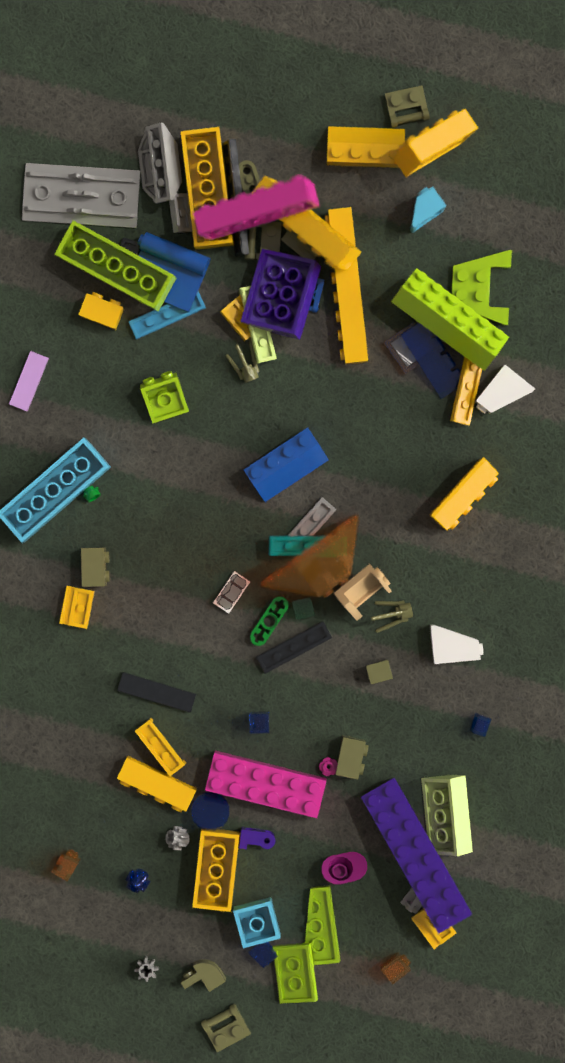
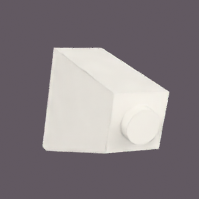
M504 365L476 399L475 403L478 404L476 408L484 414L486 412L490 414L533 392L535 388Z
M434 624L430 625L434 664L481 660L480 655H483L482 643L479 644V640Z

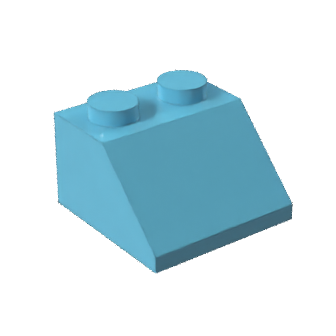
M426 187L418 193L410 228L412 233L445 210L446 205L434 187L430 189Z

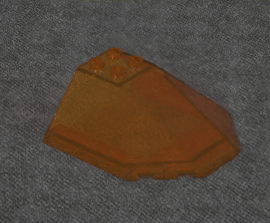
M353 515L319 542L280 570H276L262 580L260 585L264 588L319 598L322 595L326 598L334 592L332 588L338 584L341 587L349 581L348 577L352 571L359 517Z

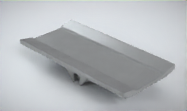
M26 163L22 221L71 224L74 220L81 225L137 228L141 171Z

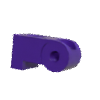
M241 827L239 848L247 849V844L270 849L275 845V835L269 830Z

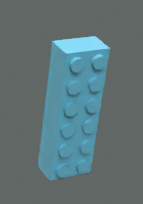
M83 438L0 510V518L22 543L26 542L109 470L111 466L86 438Z

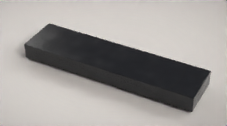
M324 621L258 655L256 658L266 674L328 641L332 636Z
M123 672L117 690L190 713L196 697V693Z

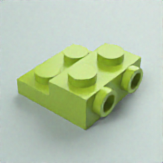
M167 371L161 374V378L154 379L149 377L140 384L152 423L189 412L177 373L172 374V371Z

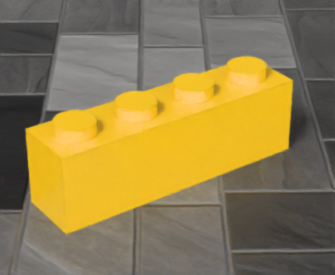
M130 756L126 758L117 777L120 780V784L126 787L138 788L137 792L146 796L150 794L155 797L154 800L162 804L167 802L172 805L174 810L182 812V810L187 811L197 788Z

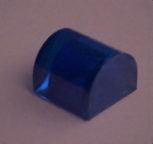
M475 713L470 731L486 737L492 718Z

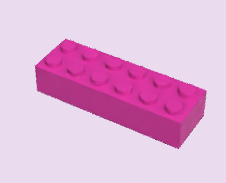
M296 176L291 178L290 182H277L267 189L258 188L249 195L243 193L236 195L235 199L230 201L228 199L220 200L217 202V205L211 207L210 205L201 206L198 208V211L193 212L198 234L208 240H213L319 207L314 184L305 177Z
M215 751L205 791L317 818L326 785V778Z

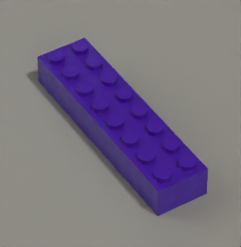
M393 778L363 795L361 798L438 934L471 916L470 908L396 779Z

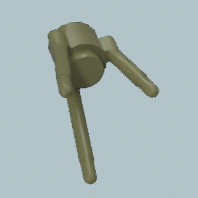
M249 337L253 367L252 364L247 365L238 344L235 347L244 366L241 370L229 354H226V358L239 375L240 380L243 379L245 383L259 378L257 373L260 372L251 337Z
M404 600L398 602L376 601L375 605L398 607H395V612L373 616L371 620L397 616L398 620L377 629L376 633L408 621V618H412L410 602L405 603Z

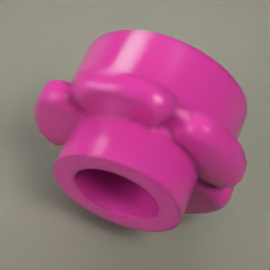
M326 757L319 764V769L325 776L334 775L338 763L335 759Z

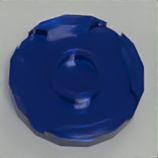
M213 792L204 793L194 801L192 805V819L199 828L215 831L227 823L230 814L229 805L221 795Z

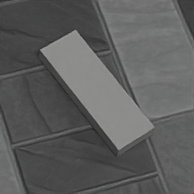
M322 497L288 536H313L336 509Z

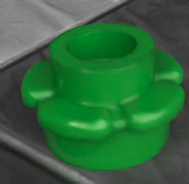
M94 486L86 488L83 491V498L88 503L99 498L101 495L98 491L99 487L94 488Z

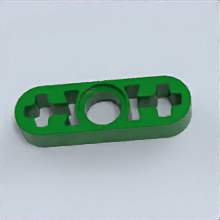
M278 596L272 600L250 635L251 642L254 645L261 646L266 643L288 609L289 604L286 598ZM281 600H283V605L285 606V608H280L277 613L281 614L278 618L274 613L269 612L270 608H272V610L274 611L277 606L274 603L276 601L280 602ZM271 615L274 617L275 623L273 626H266L264 624L266 616ZM261 624L263 628L270 630V632L267 634L265 631L262 635L264 640L256 642L254 634L260 633L262 629L258 627Z

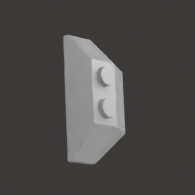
M158 123L145 128V134L138 149L142 187L157 204L173 200L182 183L178 144L165 124Z

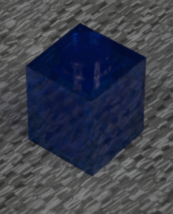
M269 711L249 713L250 733H269Z

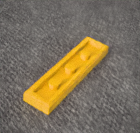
M465 356L450 421L470 426L482 369Z

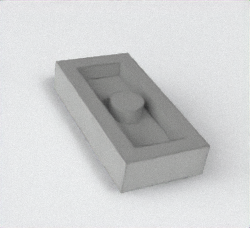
M176 193L174 199L169 201L173 233L193 232L188 194Z

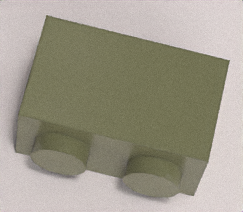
M81 548L82 587L107 586V582H110V571H106V563H109L110 555L106 548Z
M343 735L335 775L357 780L359 775H363L365 764H362L363 756H367L369 745H365L366 740Z

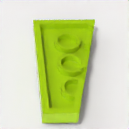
M330 885L310 888L305 943H311L313 965L340 963L341 961Z

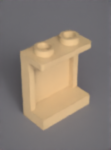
M369 564L334 594L357 621L362 617L357 607L382 587L388 593L392 591L388 587L391 583L379 568L374 569Z

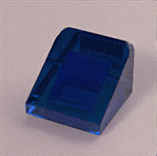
M269 942L258 944L249 951V954L263 968L278 957Z

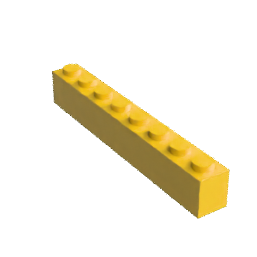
M351 207L328 210V215H325V221L356 247ZM356 259L348 270L342 268L338 270L335 267V272L331 273L332 284H336L337 289L336 292H333L334 303H338L339 311H335L336 322H340L341 330H337L338 340L343 343V349H340V359L345 361V365L368 362L358 263Z

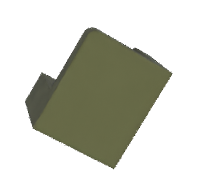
M388 659L366 666L370 684L393 679Z

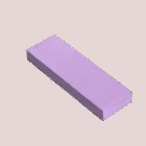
M30 351L10 400V405L28 412L49 358Z

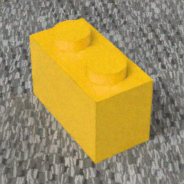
M92 292V295L86 294L79 316L116 330L124 308L120 306V302L110 299L108 302L103 300L102 295Z

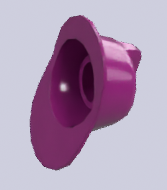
M346 852L330 856L322 864L323 877L328 882L337 885L357 881L367 871L365 857L357 852Z

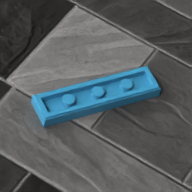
M198 291L189 312L166 304L160 308L159 312L153 310L129 321V324L137 340L204 310L206 307Z

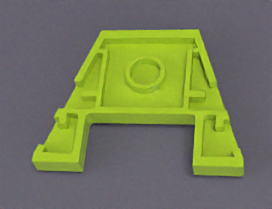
M512 250L454 265L452 275V295H455L480 316L508 326L509 308L489 306L490 273L492 267L511 268Z

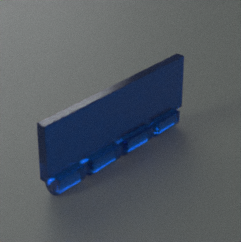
M418 323L402 333L401 336L442 399L457 389L461 372L458 368L450 370L456 364L448 352L440 354L446 349L440 338L436 336L431 339L430 337L434 333Z

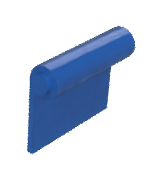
M151 233L141 234L138 240V245L140 246L139 256L168 271L177 278L164 302L189 312L211 259Z

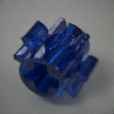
M132 869L125 879L128 882L127 887L135 893H138L140 890L144 892L150 883L147 880L149 875L142 869H136V871Z

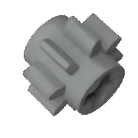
M174 826L173 830H169L165 838L166 843L169 844L168 847L181 851L182 847H186L189 843L187 830L179 826Z
M146 956L143 962L141 960L137 961L140 967L135 968L134 971L139 972L138 979L145 978L146 982H148L151 976L156 978V974L153 971H157L159 967L154 966L155 959L150 961ZM144 966H148V969H150L149 973H146Z

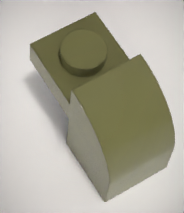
M201 959L193 963L195 971L190 969L183 974L184 978L181 980L182 986L186 989L201 979L210 992L226 982V977L215 962Z

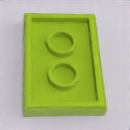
M311 943L274 945L273 955L280 1004L316 1002L318 996Z

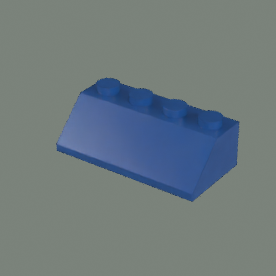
M306 428L244 469V472L266 502L329 459L309 428Z

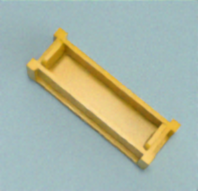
M152 718L135 730L136 734L169 776L186 764L185 760L182 761L154 725Z

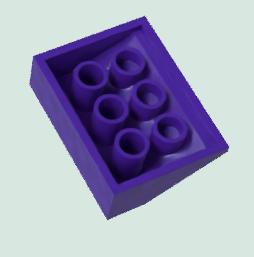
M262 249L241 323L300 340L321 270L318 262L312 259Z

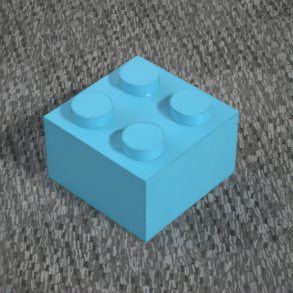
M271 897L234 906L233 913L243 948L280 939L281 933Z

